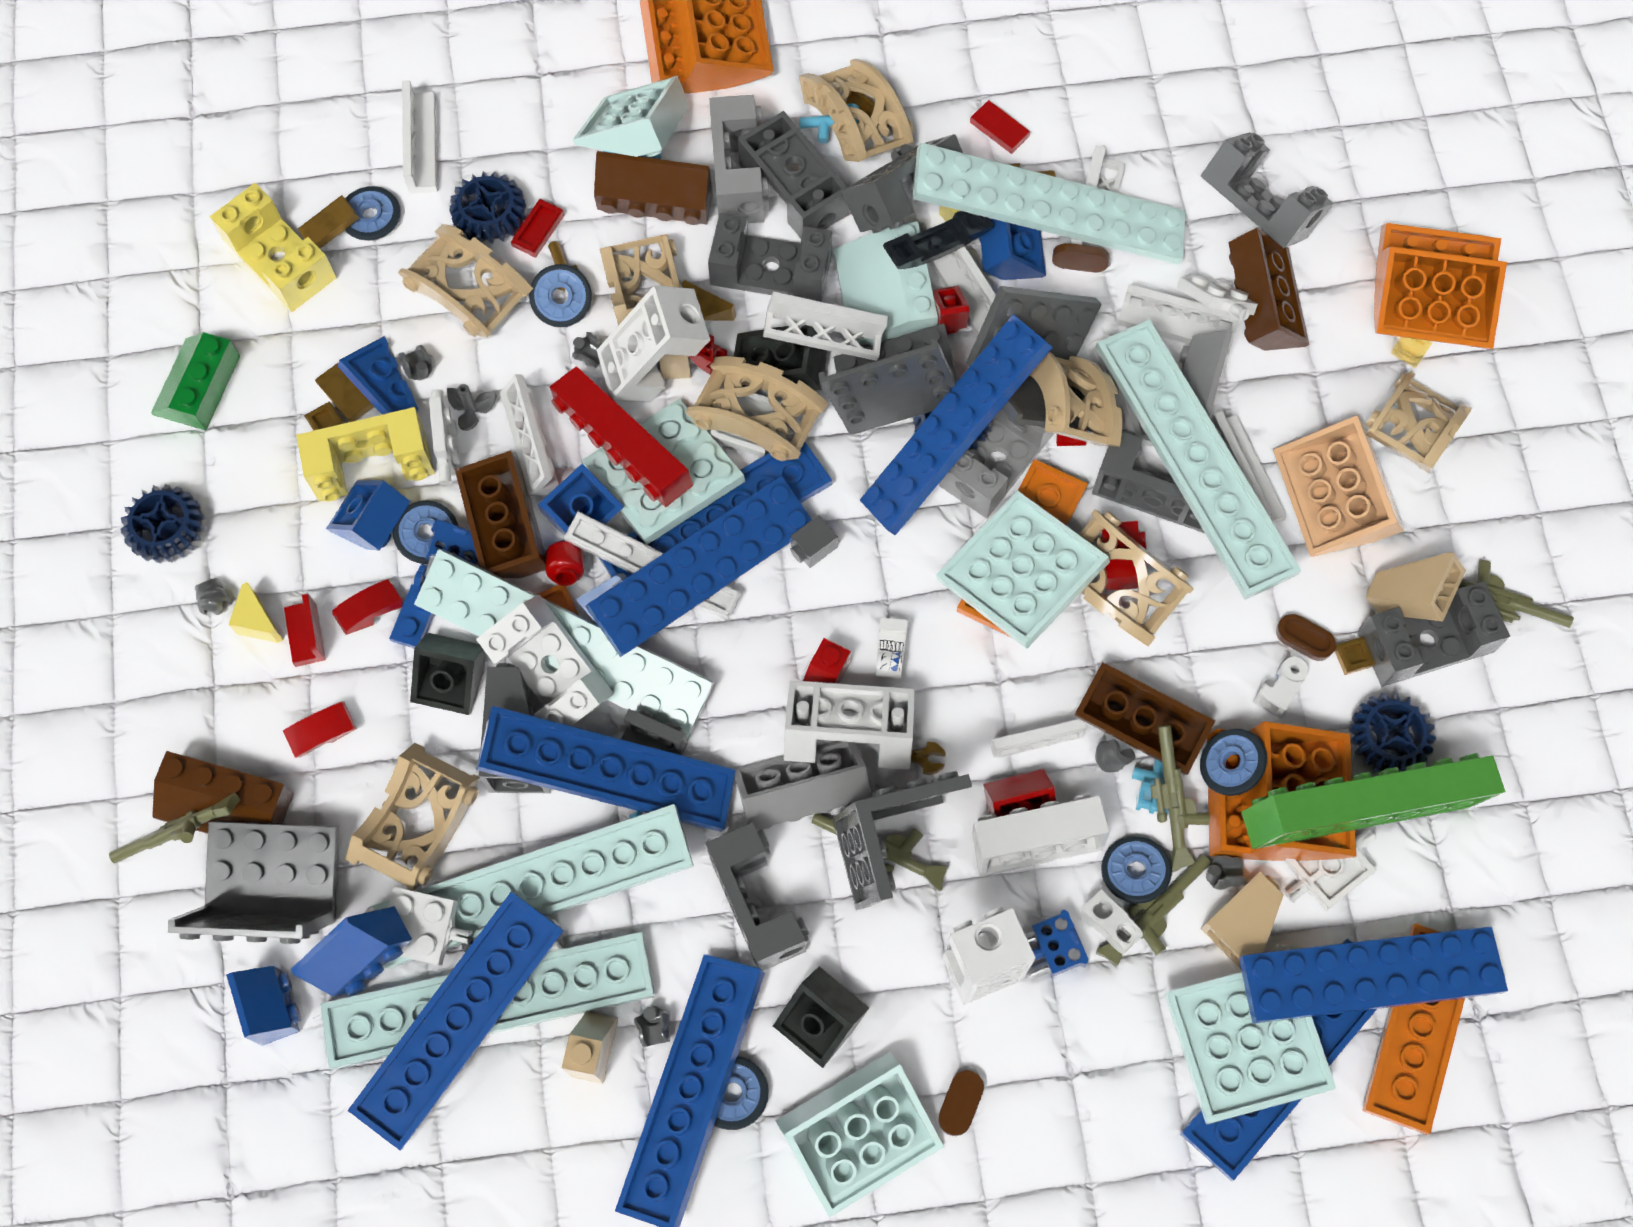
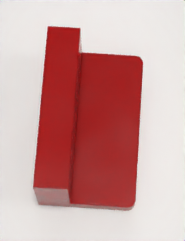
M309 593L302 594L303 603L284 607L291 658L295 667L326 660L317 605Z

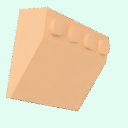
M1358 415L1273 449L1311 557L1374 543L1404 531L1370 437L1366 435L1368 432L1366 425Z

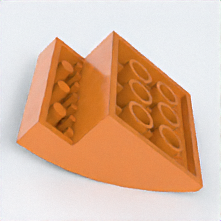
M761 0L640 1L652 83L678 76L684 93L690 94L744 85L772 75L774 72Z
M1391 223L1381 226L1374 293L1375 334L1493 349L1507 262L1498 261L1502 238Z
M1267 721L1249 730L1258 736L1265 746L1267 767L1259 783L1243 794L1227 796L1216 793L1208 787V813L1210 815L1209 856L1227 855L1231 858L1239 857L1245 860L1285 861L1286 858L1295 859L1296 861L1356 857L1355 830L1252 849L1241 813L1253 806L1252 800L1268 796L1267 792L1274 789L1287 787L1288 792L1296 791L1297 786L1310 782H1315L1316 787L1324 786L1325 781L1338 777H1343L1344 782L1352 781L1350 734ZM1217 728L1213 732L1209 733L1207 737V743L1215 735L1227 729ZM1234 754L1227 759V769H1235L1239 766L1241 761L1240 755Z

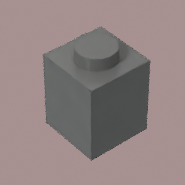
M820 515L791 535L793 541L791 542L792 548H790L792 555L799 563L804 561L809 568L838 548V536Z

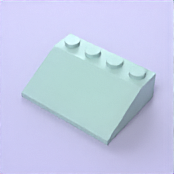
M678 76L603 97L573 138L574 145L634 157L647 154V157H652L660 154L690 107Z
M918 221L907 222L891 230L887 227L880 232L867 234L833 249L843 307L888 316L887 327L881 337V342L936 326L938 322L927 264L908 269H897L883 247L885 242L906 233L910 237L920 233ZM861 337L856 341L860 346L873 345L874 339Z
M890 1052L775 1120L829 1218L944 1148L902 1066Z

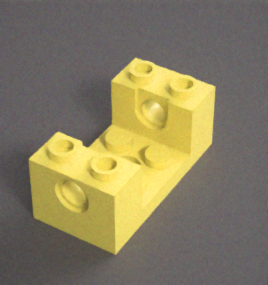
M253 183L209 216L222 240L291 312H294L337 279L326 255L309 237L302 240L282 220L273 200L256 183ZM275 253H285L284 257L281 260H271L272 256Z
M415 407L296 435L303 475L318 501L330 502L339 499L340 496L348 495L342 463H357L363 458L375 455L387 456L392 451L397 464L401 463L402 473L406 481H420L429 475L435 474L427 433Z

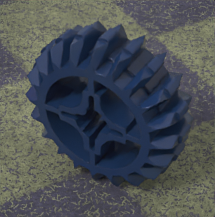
M483 170L482 175L476 177L472 173V180L462 179V187H455V195L450 196L451 205L449 206V212L452 216L453 225L462 230L469 240L474 237L483 243L485 239H488L489 243L493 245L494 239L499 238L504 242V235L513 236V228L519 229L522 225L521 220H525L526 202L523 199V192L518 188L514 180L509 181L506 174L499 177L498 173L494 171L491 176H487V173Z
M165 484L161 490L158 486L153 485L152 492L150 493L141 489L142 497L140 499L131 497L134 505L132 507H124L128 515L120 518L121 523L124 525L120 530L121 534L125 537V544L129 548L131 547V551L136 556H141L148 562L153 559L156 563L161 564L165 558L168 562L173 563L174 555L184 558L183 551L188 548V550L194 551V546L191 543L193 541H201V536L197 532L205 530L201 522L205 518L200 504L197 500H194L191 493L184 492L178 486L172 489L170 485ZM173 507L183 509L184 518H178L172 511ZM142 530H148L153 536L152 542L143 539Z
M1386 692L1381 693L1378 699L1372 696L1367 700V704L1362 703L1357 708L1359 713H1354L1351 718L1355 724L1349 727L1348 732L1355 736L1350 739V742L1353 745H1359L1354 753L1355 755L1363 754L1366 757L1362 762L1363 765H1368L1370 762L1374 763V772H1379L1382 767L1384 770L1398 767L1399 772L1407 771L1406 767L1422 762L1426 763V756H1430L1434 751L1431 744L1436 741V736L1430 734V732L1435 729V725L1426 723V720L1430 718V713L1421 714L1419 712L1422 703H1418L1415 706L1410 705L1411 696L1406 697L1403 701L1400 700L1399 693H1394L1391 698L1388 697ZM1381 714H1393L1400 717V719H1391L1386 714L1384 716ZM1370 725L1372 726V729H1371V730H1372V731L1376 734V736H1377V743H1376V744H1375V742L1373 741V739H1372V737H1371V734H1370ZM1408 725L1413 732L1414 739L1408 733ZM1399 727V730L1395 733L1396 736L1385 742V739L1389 736L1388 733ZM1392 749L1398 754L1403 753L1404 755H1391L1384 752V750Z

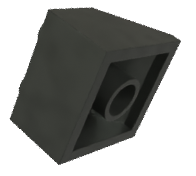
M427 632L414 648L410 702L470 715L484 671V649L477 643Z
M819 966L800 984L773 1024V1027L821 1068H824L855 1030L870 1007Z

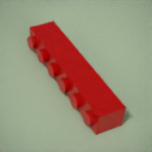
M577 366L549 386L553 396L551 402L560 414L565 412L578 431L583 429L596 448L602 447L606 451L605 453L609 460L615 466L620 464L624 468L627 477L634 484L639 482L643 486L646 495L652 501L658 500L666 508L693 486L689 470Z

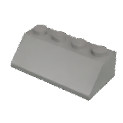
M1230 330L1193 336L1189 346L1183 345L1179 362L1184 363L1182 368L1183 375L1209 417L1233 332Z
M835 741L817 746L815 763L784 761V756L735 769V780L747 823L753 822L756 830H766L773 825L787 821L795 822L805 816L816 813H828L835 808L851 805L855 801L872 798L866 766L855 742Z

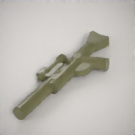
M1490 561L1478 562V577L1474 583L1462 579L1458 587L1460 589L1485 581L1503 621L1513 623V620H1520L1521 616L1515 614L1516 610L1567 628L1571 627L1574 620L1573 616L1534 604L1533 598L1504 589V581L1498 576L1490 574Z
M1171 725L1158 726L1165 783H1161L1160 778H1155L1154 785H1150L1152 799L1156 798L1157 821L1160 823L1166 822L1168 819L1165 809L1169 811L1173 843L1170 862L1172 871L1176 872L1185 866L1195 863L1186 848L1184 829L1188 828V825H1209L1210 815L1209 813L1197 812L1194 801L1184 797L1181 768L1176 767Z
M232 793L218 803L199 812L191 810L185 816L173 819L160 826L153 833L111 851L109 858L112 863H117L146 849L150 850L161 846L170 840L176 841L180 839L183 843H191L197 828L217 817L230 815L241 800L236 793Z
M820 813L814 814L811 821L812 824L836 835L831 818ZM913 828L906 838L899 834H891L886 839L882 838L887 851V857L883 858L884 860L887 859L923 876L937 891H942V881L947 867L927 865L911 857V851L923 837L920 831ZM889 863L885 864L886 870L893 873L894 866Z
M1201 855L1158 898L1147 903L1132 905L1128 909V914L1132 917H1136L1140 913V909L1144 911L1135 923L1143 933L1141 939H1145L1156 956L1167 949L1159 938L1167 927L1164 917L1184 899L1182 892L1211 865L1210 860L1204 855ZM1110 943L1098 948L1096 951L1097 955L1106 958L1115 967L1119 965L1122 954L1114 949Z

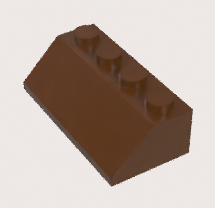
M597 151L594 181V199L597 210L608 214L624 213L637 218L646 216L654 217L661 221L676 220L690 225H707L713 196L709 166Z
M1258 227L1228 242L1230 249L1229 261L1233 266L1235 274V288L1248 293V299L1258 304L1254 315H1249L1244 321L1246 328L1244 335L1248 343L1263 351L1308 346L1309 340L1289 247L1283 248Z
M510 450L455 469L479 567L501 578H524L545 571L543 542L520 462L514 453Z
M1103 662L1074 714V717L1162 762L1158 726L1171 725L1176 767H1180L1181 773L1185 775L1189 774L1216 721Z
M166 751L154 779L152 818L169 822L185 816L191 810L199 812L232 793H236L241 801L235 806L232 813L210 821L283 824L294 793L283 783ZM208 822L202 824L196 831L208 834Z

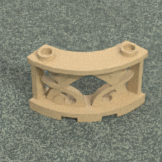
M855 58L850 60V66L822 75L806 73L799 76L804 104L815 107L823 116L828 114L834 121L831 127L838 139L844 161L860 162L868 159V157L914 142L912 136L913 125L907 119L895 91L885 77L866 61ZM849 91L863 93L874 98V110L871 118L864 111L846 105ZM888 124L890 125L894 139L888 142H884L879 132L883 136L888 137L890 130L886 126ZM872 138L875 146L865 149L864 145Z
M441 224L435 231L438 237L408 269L401 268L398 271V274L403 278L402 284L412 293L423 294L445 307L464 323L462 325L463 328L473 337L488 338L491 331L523 296L526 297L533 288L507 262L501 265L498 259L492 258L490 255L493 253V250L474 237L471 240H467L463 236L462 230L447 224ZM457 254L463 255L461 258L455 259ZM473 261L476 262L474 276L479 288L452 289L448 287L446 279L447 267L458 268L469 265ZM484 273H491L493 275L490 279L486 278L489 286H486L482 281ZM511 292L512 294L499 307L495 298ZM489 300L496 312L484 324L473 315V311L481 309L486 316L487 310L484 301ZM458 301H465L464 306Z
M667 234L599 249L609 288L614 287L615 293L611 294V300L618 325L642 299L639 296L629 295L638 288L641 275L652 279L661 286L681 288L673 261V256H677L674 239L668 240ZM658 243L662 252L659 259L652 258V249H649L646 253V262L641 261V246ZM634 248V258L613 254V252ZM667 267L670 278L663 273L667 269ZM631 272H634V276L631 281L625 282L622 280L624 277H629L631 279Z
M1049 351L1030 374L1039 384L1044 396L1046 408L1045 431L1090 442L1098 446L1120 447L1122 410L1116 406L1115 395L1118 394V391L1110 375L1105 374L1101 370V366L1091 360L1076 356H1070L1069 360L1055 357ZM1070 387L1077 388L1085 396L1084 399L1081 400ZM1079 416L1078 429L1070 428L1069 424ZM1086 426L1093 430V433L1084 431Z
M715 357L710 365L713 369L712 374L694 406L688 407L686 410V414L693 419V423L704 430L725 431L746 438L767 450L773 458L779 461L798 459L801 454L800 449L819 413L824 412L828 402L799 380L795 384L783 377L784 371L763 362H760L758 366L745 363V358ZM759 389L767 391L769 404L775 411L770 414L748 416L736 398L751 395ZM776 396L783 399L781 400V405L776 400ZM800 414L804 415L800 424H798L794 418ZM785 423L795 431L790 443L777 434L781 432L787 438L788 429Z
M1410 371L1408 374L1403 372L1394 385L1396 391L1381 412L1375 410L1365 424L1370 428L1366 435L1418 465L1425 472L1430 473L1473 407L1464 402L1458 407L1414 381L1413 379L1416 376L1414 372ZM1410 402H1414L1431 412L1436 418H1425L1418 423ZM1397 403L1398 409H1392L1394 405ZM1392 422L1395 424V427L1390 435L1400 434L1404 429L1407 434L1396 441L1381 432L1384 424ZM1411 441L1419 454L1405 445Z
M1094 509L1091 513L1094 517L1079 535L1092 544L1105 528L1110 535V539L1107 543H1103L1101 537H1098V549L1109 556V560H1132L1137 573L1139 590L1138 592L1129 589L1118 590L1107 597L1103 594L1107 584V572L1104 568L1099 573V580L1091 582L1081 593L1085 595L1083 598L1103 615L1105 612L1109 614L1112 619L1118 622V626L1149 647L1156 638L1153 634L1187 593L1191 594L1194 590L1187 582L1189 575L1176 565L1171 569L1142 547L1119 527L1122 522L1109 511L1102 514ZM1118 540L1123 542L1130 549H1116L1118 545ZM1145 561L1158 571L1149 575ZM1160 579H1166L1175 585L1163 602L1150 598V592L1162 593L1166 591L1158 587ZM1123 596H1131L1138 599L1137 603L1129 600L1130 606L1127 609L1123 608L1120 604V599ZM1149 604L1158 607L1146 623L1143 624Z
M417 743L412 744L399 755L393 774L384 791L389 794L387 800L383 802L381 809L374 807L363 824L352 834L345 860L354 865L361 862L406 885L407 889L415 891L420 884L425 886L429 882L434 871L433 867L447 848L468 806L474 804L479 794V789L476 788L479 780L477 775H470L424 752L425 747ZM420 765L435 772L431 780L419 768ZM443 777L460 785L455 798H447V793L451 789L450 785L442 786L438 792L435 789ZM414 788L417 795L420 793L421 788L423 789V792L413 800L407 799L409 789ZM429 799L434 816V830L420 837L404 840V825L396 815L398 809H414ZM444 810H450L447 818H445ZM389 826L396 827L397 832L394 841H391L394 836L392 833L389 835L384 834ZM430 845L426 852L422 850V848ZM374 850L385 851V852H388V853H387V856L385 857V856H383V855H381V854L375 852ZM398 852H402L401 858L406 865L411 857L418 858V862L412 870L394 861Z

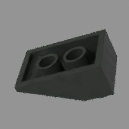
M804 325L799 328L805 336L813 337L818 334L812 326ZM782 326L771 329L784 331L788 329L789 326ZM764 329L737 333L733 357L745 358V363L755 366L763 362L784 371L782 376L795 384L800 380L814 391L822 390L818 373L825 371L827 350L763 337Z

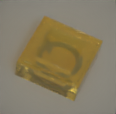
M1401 337L1390 354L1416 368L1432 345V342Z

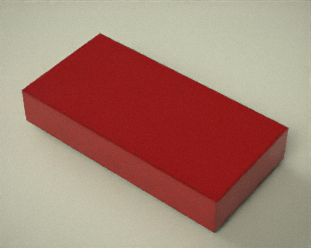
M990 100L970 117L972 125L1010 154H1013L1030 137V131Z
M539 198L510 241L512 247L536 258L565 216L564 210Z

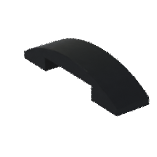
M958 211L949 221L911 237L906 233L885 242L883 247L897 269H908L935 261L966 246L991 230L994 225L988 217Z

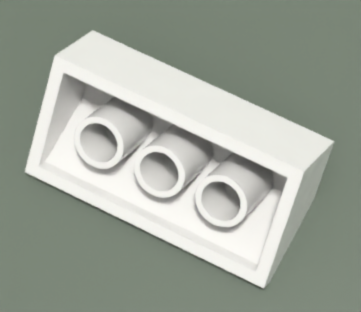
M1084 794L1072 798L1071 802L1059 804L1058 801H1050L1042 804L1038 809L1028 811V808L1023 807L1014 809L1009 812V815L997 817L996 814H989L978 818V821L973 824L972 834L979 877L1103 851L1110 830L1100 796L1090 797V795Z

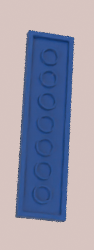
M1014 314L983 349L966 372H964L956 382V386L951 388V393L946 394L860 498V502L891 534L896 535L1053 348Z
M804 442L800 449L801 454L798 459L779 461L768 453L740 469L745 478L744 483L647 546L664 554L780 476L785 479L800 503L832 486V479L806 442ZM635 531L627 535L645 544ZM599 558L611 578L623 573L627 577L632 575V573Z
M780 476L589 602L585 607L621 658L792 542L791 535L812 519L785 479Z
M492 706L489 712L476 767L478 771L644 813L675 804L681 822L719 832L725 830L736 771L735 769Z
M510 892L347 1111L399 1151L403 1150L565 930L514 892Z
M1492 926L1258 953L1239 957L1252 1024L1508 992Z
M1347 938L1341 944L1353 942ZM1377 1009L1312 1017L1329 1066ZM1302 1099L1206 1125L1202 1110L1200 1109L1180 1135L1232 1182Z
M707 954L703 955L615 1212L658 1227H680L765 975L763 970Z

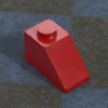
M953 286L932 290L938 316L937 325L944 323L948 334L958 332L959 329L967 328L970 309L960 287Z
M823 638L808 666L803 681L840 684L851 663V651Z

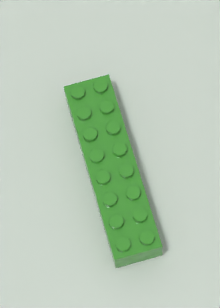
M1473 753L1460 757L1458 762H1453L1452 758H1445L1433 762V766L1426 767L1425 762L1408 766L1406 767L1407 771L1399 772L1398 767L1383 770L1379 772V776L1372 777L1371 772L1358 774L1351 777L1352 781L1344 782L1343 777H1338L1325 781L1324 786L1316 787L1315 782H1310L1297 786L1296 791L1288 792L1287 787L1274 789L1267 792L1268 796L1252 800L1253 806L1241 813L1252 849H1258L1469 809L1506 791L1494 756L1479 757L1478 753Z

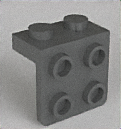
M628 709L623 719L626 730L621 740L678 755H683L688 745L686 734L683 733V729L672 722L660 723L655 720L654 715L645 710L639 709L636 712Z

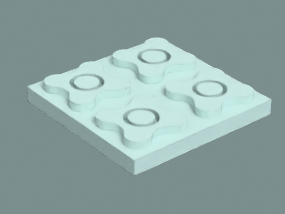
M680 398L639 423L689 470L693 486L666 508L658 500L652 501L646 495L643 486L639 482L634 484L627 477L624 468L620 464L615 466L609 460L605 453L606 451L602 447L582 459L584 466L624 506L620 513L645 545L653 542L745 482L743 473L707 430L697 427L693 423V419L686 414L687 407Z
M1017 490L936 574V577L940 583L1028 649L1110 563L1109 556Z
M1242 972L1168 991L1164 994L1206 1125L1337 1089L1312 1017L1252 1024Z

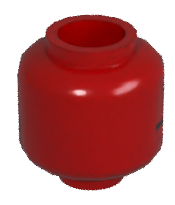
M565 540L555 542L548 547L545 553V573L551 581L560 586H570L583 577L585 570L583 549Z

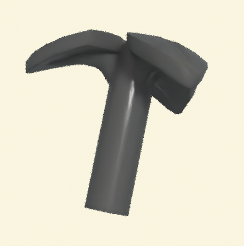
M460 384L458 388H447L446 392L448 402L454 410L466 411L458 417V426L463 431L475 428L479 422L475 412H489L497 398L495 392H485L479 394L474 401L467 384Z

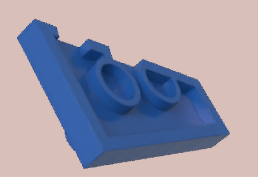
M385 336L339 359L337 367L382 415L415 407L418 413L419 408L407 382L402 380L397 369L398 363L395 357L391 356L387 348L388 342Z

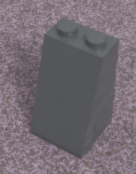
M498 663L496 667L487 666L481 746L492 706L530 716L534 715L525 679L519 667H515L511 663ZM479 771L478 775L489 793L551 794L552 791L549 788Z

